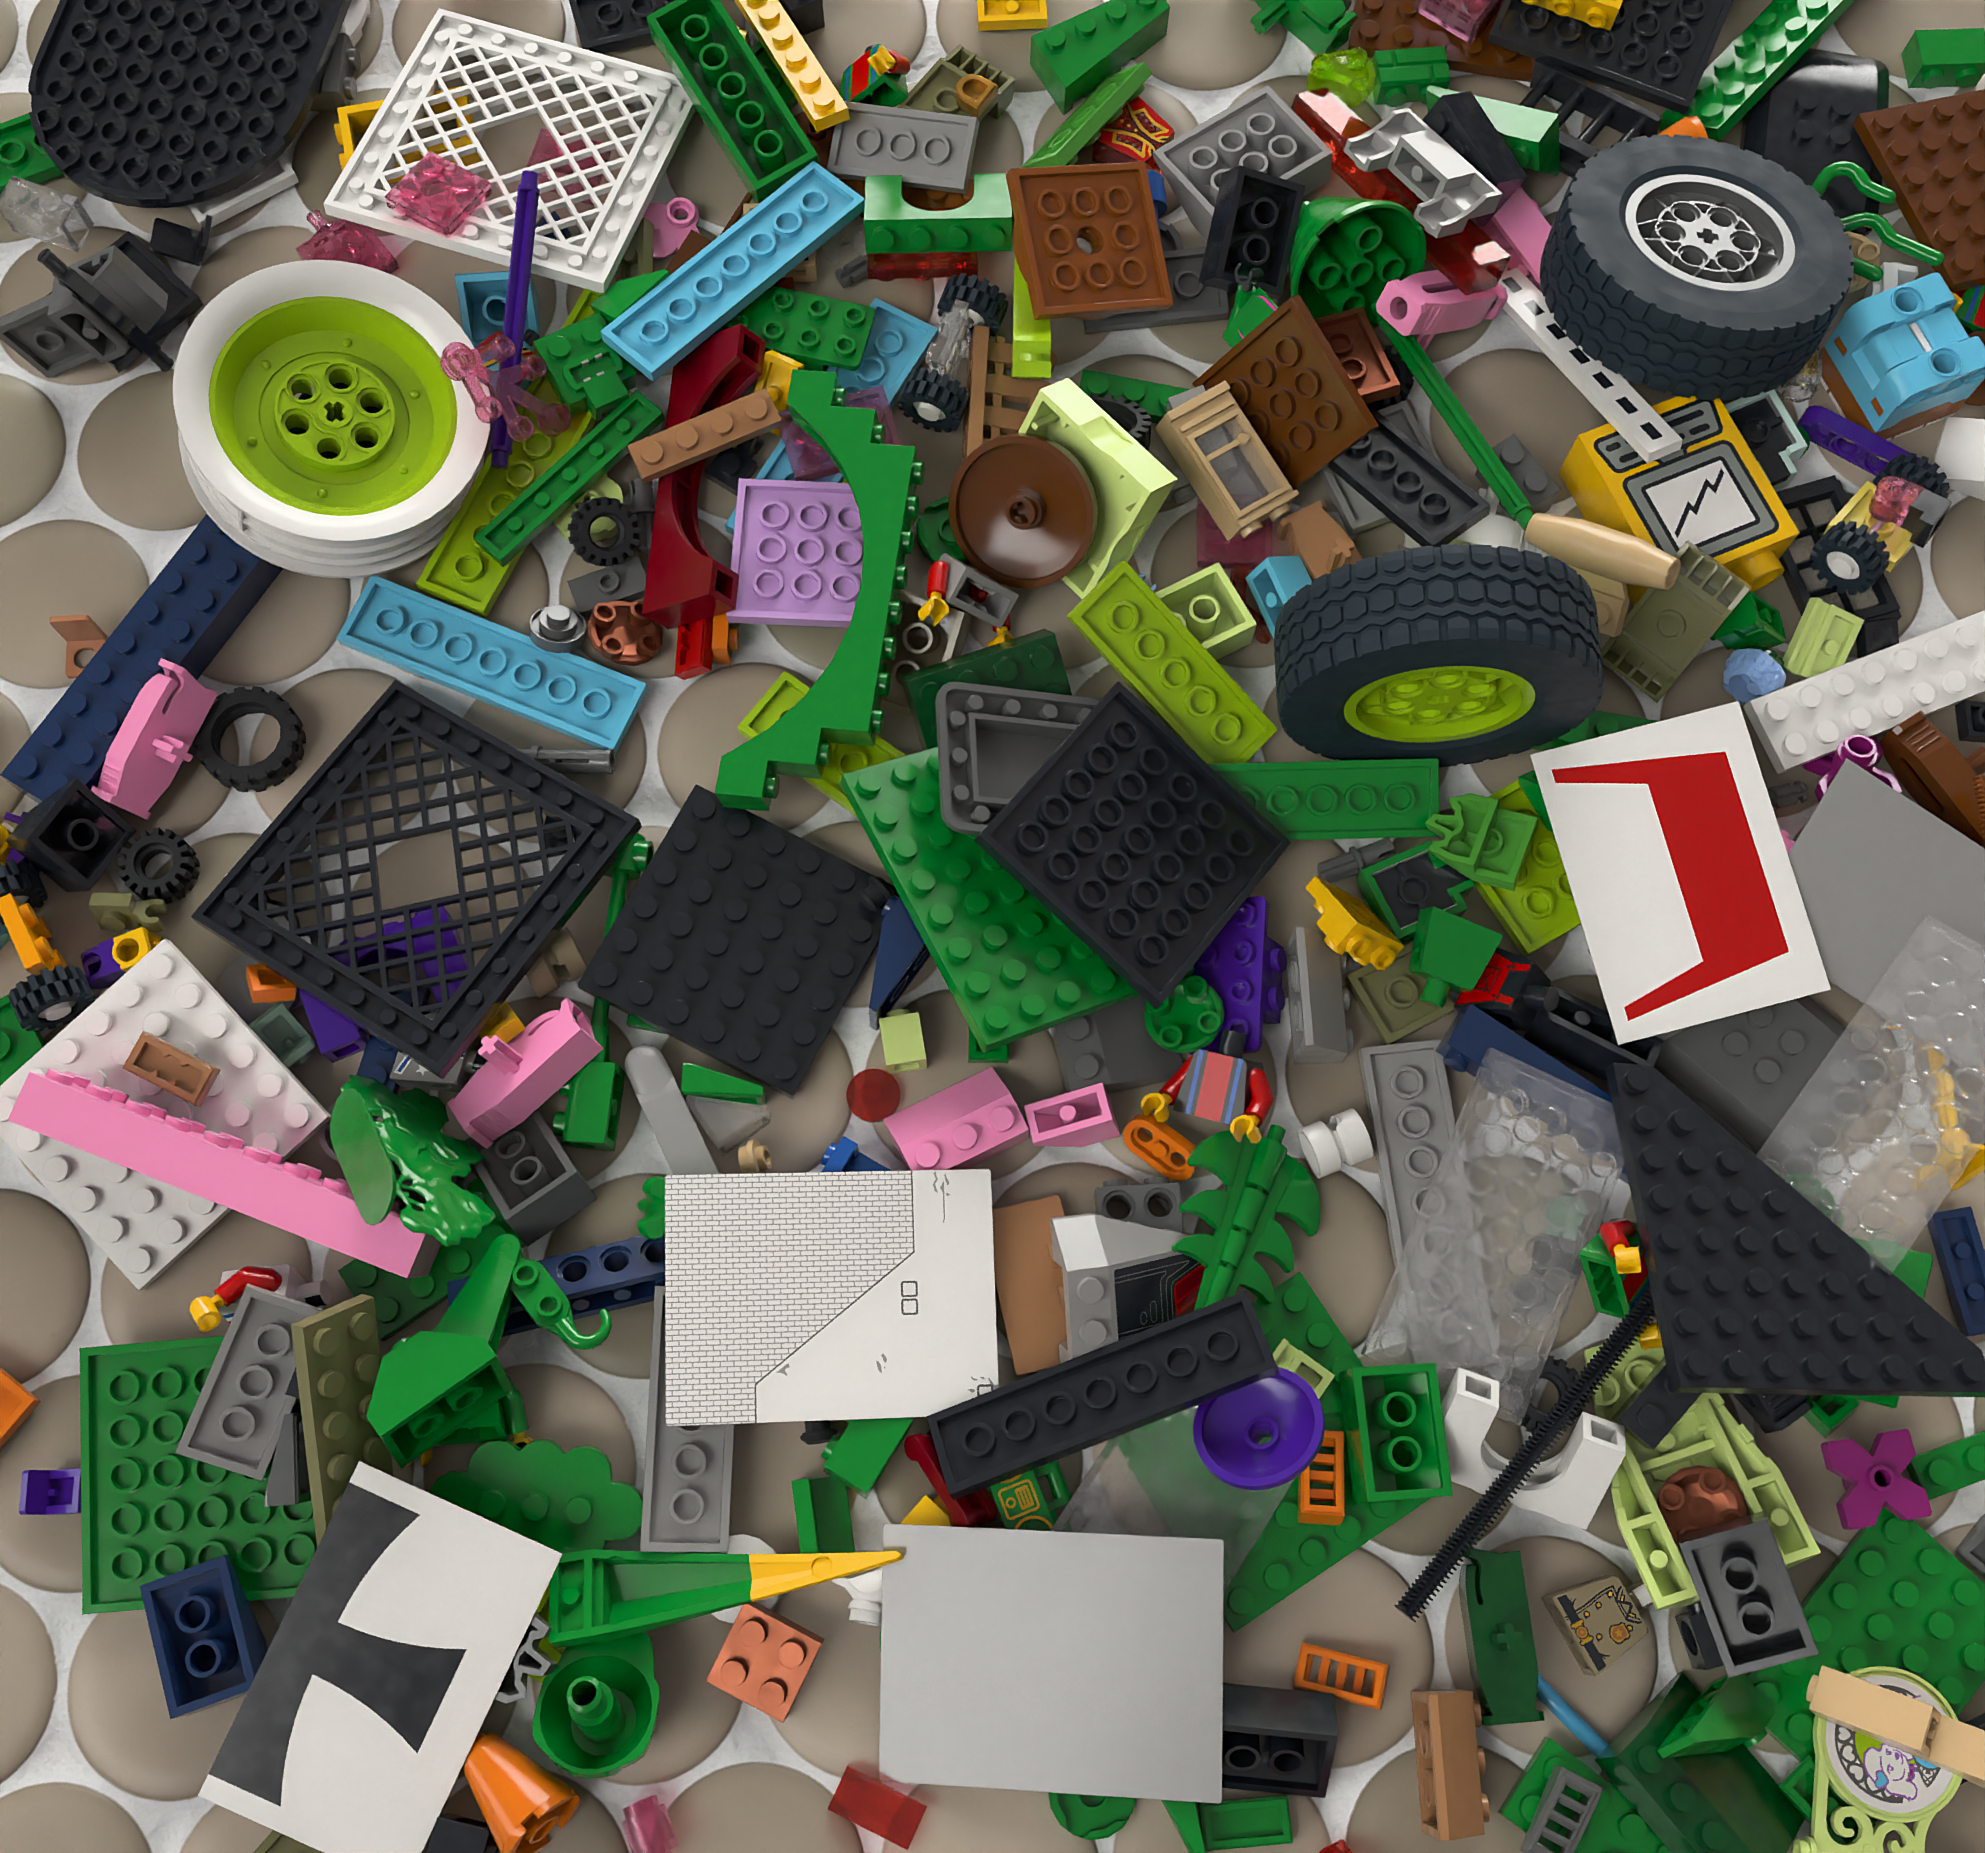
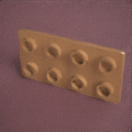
M1058 1195L992 1209L995 1286L1014 1370L1018 1376L1043 1371L1060 1364L1059 1342L1067 1341L1062 1267L1053 1260L1050 1218L1064 1217L1061 1199Z

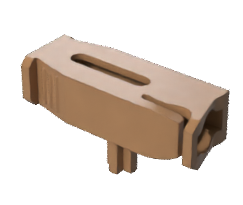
M1322 500L1284 517L1279 522L1276 536L1279 540H1286L1290 556L1300 555L1312 581L1326 573L1331 574L1332 570L1347 564L1353 565L1356 564V561L1362 560L1354 542L1349 538L1346 531L1326 512L1327 505Z

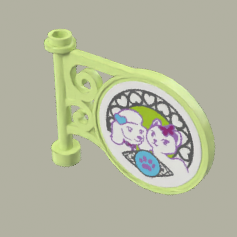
M1886 1666L1866 1667L1847 1673L1850 1676L1930 1704L1941 1715L1958 1720L1953 1709L1940 1692L1927 1681L1913 1673ZM1815 1715L1813 1744L1816 1756L1810 1837L1805 1836L1803 1840L1796 1839L1793 1843L1792 1853H1884L1883 1842L1885 1835L1892 1830H1895L1901 1836L1902 1844L1899 1846L1897 1840H1889L1887 1842V1849L1890 1853H1925L1928 1827L1936 1813L1953 1798L1962 1778L1920 1758ZM1828 1783L1836 1794L1850 1805L1837 1807L1832 1812L1830 1817L1831 1828L1841 1837H1852L1854 1830L1844 1828L1842 1822L1845 1817L1854 1819L1859 1829L1857 1837L1851 1843L1838 1844L1828 1833L1826 1821ZM1869 1817L1882 1820V1822L1873 1828ZM1914 1822L1912 1831L1903 1823Z

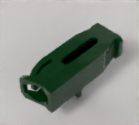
M1467 1548L1471 1553L1464 1552V1554L1467 1556L1466 1559L1472 1564L1461 1566L1459 1597L1470 1674L1474 1687L1477 1690V1696L1480 1698V1704L1485 1711V1714H1481V1725L1492 1726L1544 1721V1712L1536 1710L1538 1665L1520 1550L1496 1553Z

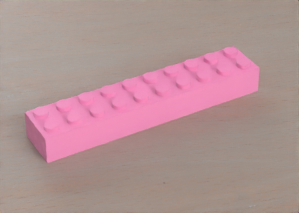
M48 1069L46 1074L29 1072L8 1118L10 1122L405 1278L428 1276L441 1246L433 1236L413 1233L403 1225L400 1220L401 1210L397 1209L400 1202L395 1199L390 1213L383 1222L374 1226L366 1224L361 1217L346 1180L340 1178L333 1180L327 1177L323 1180L320 1178L322 1171L302 1163L296 1165L285 1162L283 1164L281 1162L284 1156L261 1147L259 1149L248 1146L242 1148L245 1141L223 1132L217 1134L206 1131L204 1133L206 1125L185 1117L179 1119L166 1115L168 1110L147 1102L141 1104L128 1100L130 1095L105 1086L103 1089L91 1085L90 1079L66 1071L63 1073L54 1069Z

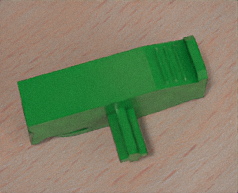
M1254 0L1262 9L1250 21L1255 26L1254 31L1259 35L1267 33L1277 23H1280L1318 56L1326 60L1348 41L1349 30L1358 16L1353 11L1346 13L1342 0Z

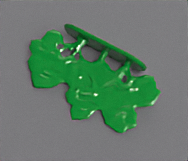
M350 1075V1082L344 1083V1086L340 1088L342 1093L337 1098L332 1111L330 1138L365 1223L374 1226L383 1222L391 1211L396 1194L406 1204V1208L401 1210L400 1220L413 1233L433 1236L445 1247L458 1245L461 1238L476 1239L482 1233L483 1226L490 1225L496 1216L479 1197L452 1183L451 1178L452 1176L466 1177L471 1171L469 1165L477 1164L485 1157L466 1141L447 1136L440 1131L444 1124L450 1121L445 1104L436 1096H431L420 1088L414 1087L411 1090H405L401 1093V1096H398L376 1078ZM372 1116L381 1117L383 1122L373 1121ZM391 1161L395 1162L401 1171V1176L398 1180H396ZM409 1180L412 1182V1185H403L402 1182ZM401 1188L418 1193L425 1198L426 1203L422 1204L409 1198V1192H403ZM411 1204L422 1208L423 1211L413 1209Z

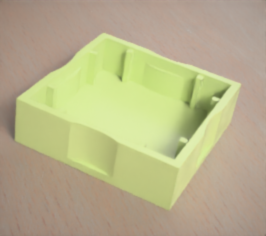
M1066 378L1039 390L1018 433L1043 436L1066 448L1081 463L1093 484L1098 504V524L1095 538L1084 559L1075 569L1061 578L1065 584L1083 599L1120 561L1128 563L1177 478L1075 383Z

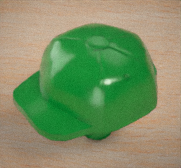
M642 1632L602 1644L591 1642L567 1646L554 1672L546 1675L543 1680L532 1722L533 1738L559 1769L566 1770L573 1777L592 1779L616 1775L623 1768L636 1763L645 1756L651 1744L660 1705L659 1684L655 1680V1653L651 1639Z

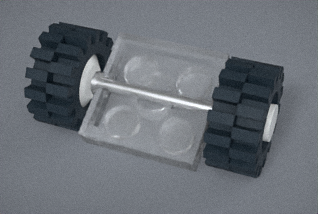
M961 273L959 277L955 274L951 279L949 278L937 305V309H939L938 315L942 317L938 329L940 337L937 343L931 342L926 355V364L930 365L929 370L927 368H920V371L913 369L911 373L909 372L898 397V408L904 411L903 415L906 418L912 417V422L916 425L919 422L924 424L923 428L927 430L933 427L935 432L941 433L943 429L946 433H949L952 430L958 429L969 404L970 396L967 395L965 387H959L961 383L955 378L968 349L969 333L972 334L975 325L989 327V338L990 336L994 337L999 331L1007 312L1009 303L1005 300L1006 295L1004 292L998 293L1000 288L997 285L989 286L990 281L985 278L982 282L978 280L977 275L972 274L968 278L966 273Z

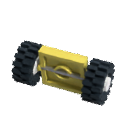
M1905 453L1898 455L1897 458L1894 457L1872 481L1874 483L1872 484L1867 481L1832 519L1824 535L1812 548L1813 552L1810 554V560H1814L1811 564L1812 570H1820L1816 575L1819 580L1824 578L1828 580L1825 586L1831 589L1836 585L1838 586L1837 592L1841 594L1847 589L1849 595H1856L1858 591L1862 594L1876 582L1885 570L1891 572L1915 545L1909 541L1912 533L1901 528L1911 505L1915 501V497L1924 489H1927L1945 499L1948 498L1949 493L1947 491L1950 489V485L1943 482L1947 478L1945 472L1939 474L1936 472L1940 467L1936 462L1930 466L1927 464L1928 457L1922 456L1920 460H1917V454L1910 453L1907 457Z

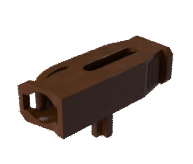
M1919 711L1898 724L1879 741L1884 751L1883 755L1897 779L1919 806L1984 848L1985 843L1983 841L1985 838H1982L1985 833H1981L1984 828H1981L1983 825L1980 824L1982 819H1979L1981 814H1978V811L1981 809H1977V806L1980 804H1976L1979 799H1975L1978 794H1974L1977 790L1973 789L1976 785L1972 784L1975 780L1971 778L1980 776L1985 772V748L1982 746L1966 757H1963L1952 742L1926 719L1927 716L1924 712Z

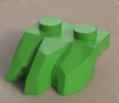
M1472 793L1449 798V804L1455 813L1454 816L1433 814L1425 822L1428 830L1444 839L1434 841L1428 848L1429 852L1475 882L1514 891L1538 828V817L1499 808V800Z

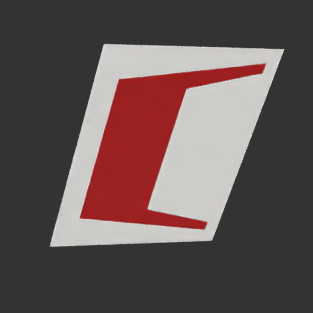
M1739 701L1530 755L1618 1045L1831 990Z

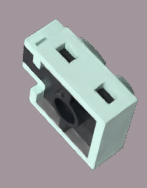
M1774 389L1766 393L1762 391L1759 395L1747 398L1742 397L1725 404V408L1773 489L1777 491L1789 486L1798 472L1792 462L1800 459L1808 445Z

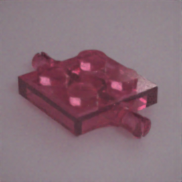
M317 209L312 210L315 217L311 212L308 213L307 221L311 223L317 232L310 240L295 248L302 261L336 260L375 268L388 274L399 269L394 256L369 226L344 219L328 223Z

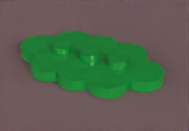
M545 1438L536 1439L522 1449L509 1440H489L479 1446L472 1454L468 1470L461 1469L447 1472L435 1481L429 1493L562 1554L590 1549L604 1550L606 1540L626 1539L633 1535L642 1524L643 1496L641 1492L632 1484L612 1481V1464L603 1451L594 1446L582 1445L565 1452L555 1441Z

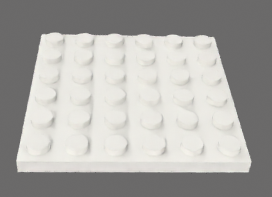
M163 939L0 1086V1137L138 1290H145L232 1209L8 1121L29 1072L46 1074L48 1069H54L63 1073L68 1071L90 1079L91 1085L103 1089L105 1086L130 1095L128 1100L141 1104L143 1102L151 1103L168 1110L166 1115L179 1119L185 1117L206 1125L204 1133L206 1131L220 1134V1132L227 1133L244 1140L245 1143L242 1148L248 1146L259 1149L261 1147L284 1156L281 1163L288 1159L331 1119V1115L176 946L167 939ZM143 1031L149 1032L221 1069L201 1107L194 1106L122 1068Z

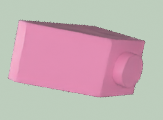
M1103 1083L1024 1106L1034 1146L1085 1147L1121 1136L1111 1098Z

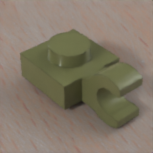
M92 893L88 905L100 928L111 931L135 930L143 926L151 932L163 931L164 926L159 917L152 916L168 914L169 912L164 900L136 901L133 893Z

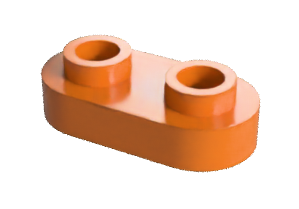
M1144 1113L1137 1114L1125 1126L1123 1139L1128 1149L1162 1175L1168 1177V1179L1172 1181H1185L1198 1168L1187 1165V1159L1194 1150L1195 1145L1166 1123L1157 1122L1154 1115L1149 1114L1145 1116ZM1144 1128H1146L1147 1130H1149V1131L1152 1133L1153 1136L1148 1135V1134L1144 1131ZM1176 1152L1180 1153L1185 1160L1179 1158Z

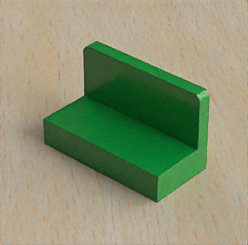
M831 1476L791 1481L800 1553H854L855 1545L847 1486Z

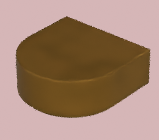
M976 74L966 75L956 84V102L958 106L979 118L998 94V85Z

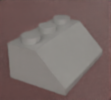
M1295 927L1284 949L1287 957L1286 978L1293 1064L1342 1063L1348 1051L1353 1049L1352 1028L1346 1027L1344 1012L1349 1011L1350 1007L1348 988H1342L1341 973L1346 972V954L1344 952L1343 955H1340L1333 951L1324 942L1325 933L1307 927Z

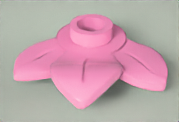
M683 197L674 198L667 205L650 203L643 216L654 224L653 259H666L672 256L680 248L691 229L700 234L697 228L699 211L694 203ZM678 215H685L687 217L685 220H677L675 218Z

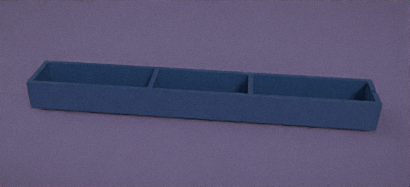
M335 383L332 385L337 389H346L349 387L347 384L344 383ZM302 393L299 399L306 400L310 399L312 396L307 393ZM373 406L363 408V410H365L368 413H377L380 411L378 408ZM293 427L288 430L296 435L306 432V430L299 427ZM366 440L357 443L363 448L375 446L374 443ZM325 451L320 454L327 459H333L338 456L332 451ZM206 514L0 776L19 792L37 803H41L73 778H78L90 790L93 786L98 787L106 754L136 697L153 676L158 673L165 675L163 668L158 665L160 659H165L185 668L198 680L284 568L269 563L237 544Z

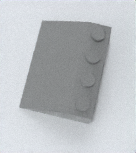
M1269 85L1153 151V158L1188 218L1206 241L1208 240L1223 172L1241 165L1304 185L1306 187L1303 197L1329 182L1333 156L1332 150Z

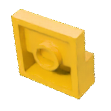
M1314 876L1305 887L1316 900L1313 906L1322 914L1316 924L1326 934L1324 942L1336 953L1343 955L1346 951L1355 961L1363 966L1371 963L1376 969L1385 970L1404 948V944L1362 899L1317 876Z

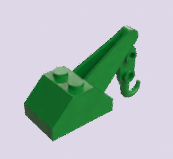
M500 1235L493 1240L481 1262L433 1332L420 1331L412 1337L403 1338L392 1347L388 1354L382 1357L366 1417L402 1469L513 1390L497 1357L513 1294L539 1327L561 1337L566 1344L578 1350L593 1349L607 1339L612 1328L611 1317L606 1309L600 1310L599 1315L602 1322L598 1331L591 1335L581 1334L574 1326L568 1298L543 1265L535 1260L524 1259L523 1249L519 1240L514 1235Z

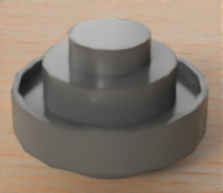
M562 605L547 606L537 610L531 616L529 622L530 638L537 647L545 651L568 653L578 649L585 642L587 632L585 618L579 612Z

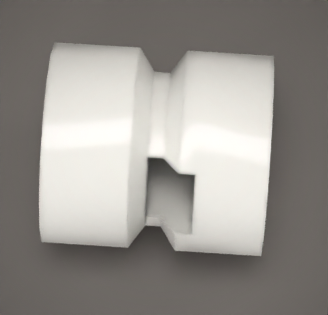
M1352 1108L1331 1116L1327 1125L1318 1121L1298 1130V1139L1303 1155L1311 1171L1319 1179L1340 1171L1343 1162L1352 1166L1373 1157V1147L1368 1131L1359 1114Z

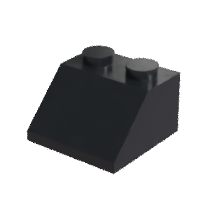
M73 778L31 809L5 841L66 892H83L91 890L120 853L122 847L128 843L127 840L137 830L78 778Z

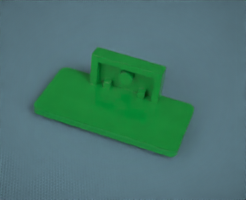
M771 286L717 330V333L741 323L766 342L765 352L773 350L804 364L803 370L826 372L828 366L856 371L860 368L875 320V310L866 305Z

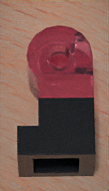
M1889 476L1878 482L1869 504V512L1879 521L1892 522L1912 533L1909 541L1924 548L1942 525L1952 502L1913 482Z

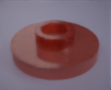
M863 1070L855 1075L848 1085L846 1092L847 1103L851 1112L858 1119L869 1123L882 1122L883 1119L893 1115L899 1106V1085L895 1078L884 1070Z

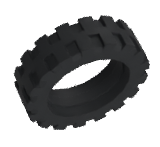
M252 686V690H246L245 687L234 688L233 693L227 694L224 692L216 697L218 701L211 706L193 741L194 746L198 749V752H196L197 758L206 770L227 788L232 786L239 792H248V789H254L256 792L267 790L266 786L272 784L277 786L284 782L282 778L287 774L291 776L297 769L295 764L298 760H302L305 751L302 748V743H306V734L302 730V721L289 703L283 700L276 692L270 690L268 693L258 686ZM264 713L273 716L280 725V739L275 750L265 760L250 766H235L223 759L220 753V741L225 730L236 719L247 714Z

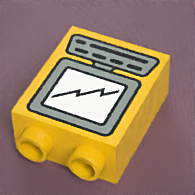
M1677 396L1651 406L1683 440L1681 450L1649 463L1633 449L1610 423L1577 436L1558 473L1585 520L1641 538L1673 557L1683 544L1689 540L1751 585L1752 588L1749 590L1751 592L1767 586L1783 574L1784 568L1779 558L1800 532L1720 398L1702 400L1696 399V396H1691L1690 398ZM1626 584L1628 597H1630L1633 606L1637 604L1649 587Z

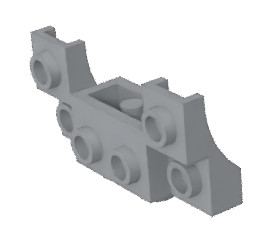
M1409 108L1392 111L1371 130L1357 137L1349 138L1343 150L1359 169L1365 172H1372L1388 168L1424 203L1417 205L1413 217L1424 226L1428 234L1436 239L1463 232L1468 219L1494 213L1503 195L1501 191Z

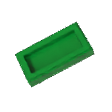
M1286 1794L1222 1800L1219 1804L1198 1802L1201 1834L1205 1851L1293 1843L1289 1801Z

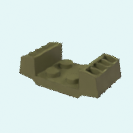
M959 44L945 58H940L909 92L908 98L897 105V108L975 117L958 106L956 102V84L962 77L976 74L998 85L997 96L977 119L980 122L989 114L998 120L1012 102L1016 79L1006 75L1002 70L995 68L988 61H984L976 56L975 53L968 51Z
M1689 540L1683 544L1674 556L1681 562L1680 572L1674 585L1669 590L1649 587L1626 616L1621 634L1616 637H1610L1600 651L1603 663L1656 703L1665 695L1698 652L1752 588L1751 585Z

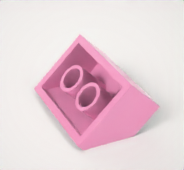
M993 1067L883 1119L908 1171L968 1169L1028 1140L1029 1128L1014 1098Z

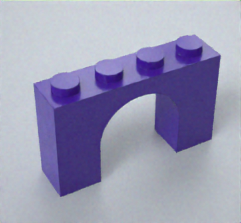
M439 907L441 923L453 921L452 916L445 907ZM432 909L416 912L415 917L412 918L413 929L433 925ZM404 921L383 924L384 935L405 931ZM457 929L442 932L444 948L463 945ZM376 933L363 938L356 937V942L376 938ZM435 934L414 938L415 955L436 950ZM348 939L342 941L339 945L348 944ZM406 940L386 944L387 960L408 957ZM378 946L357 951L359 967L379 963ZM349 953L331 956L350 968ZM466 953L445 957L447 974L468 970ZM437 959L418 963L423 967L427 978L439 976ZM464 980L448 983L449 998ZM440 985L430 987L436 1003L442 1002ZM297 987L323 1056L334 1063L365 1050L368 1038L364 1029Z

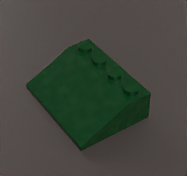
M1683 1672L1678 1673L1595 1759L1596 1763L1671 1853H1787L1805 1820L1803 1815L1779 1789L1775 1780L1743 1743L1724 1752L1662 1758L1657 1752L1658 1748L1700 1695V1692Z

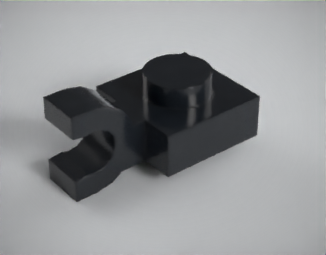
M760 436L738 444L736 448L731 447L719 452L705 471L707 479L737 496L739 478L750 479L758 469L757 462L752 458L764 445L763 440L759 438Z

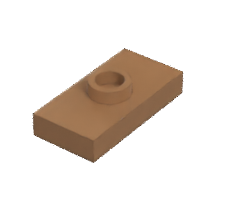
M146 1031L142 1032L122 1067L128 1072L201 1107L221 1069Z

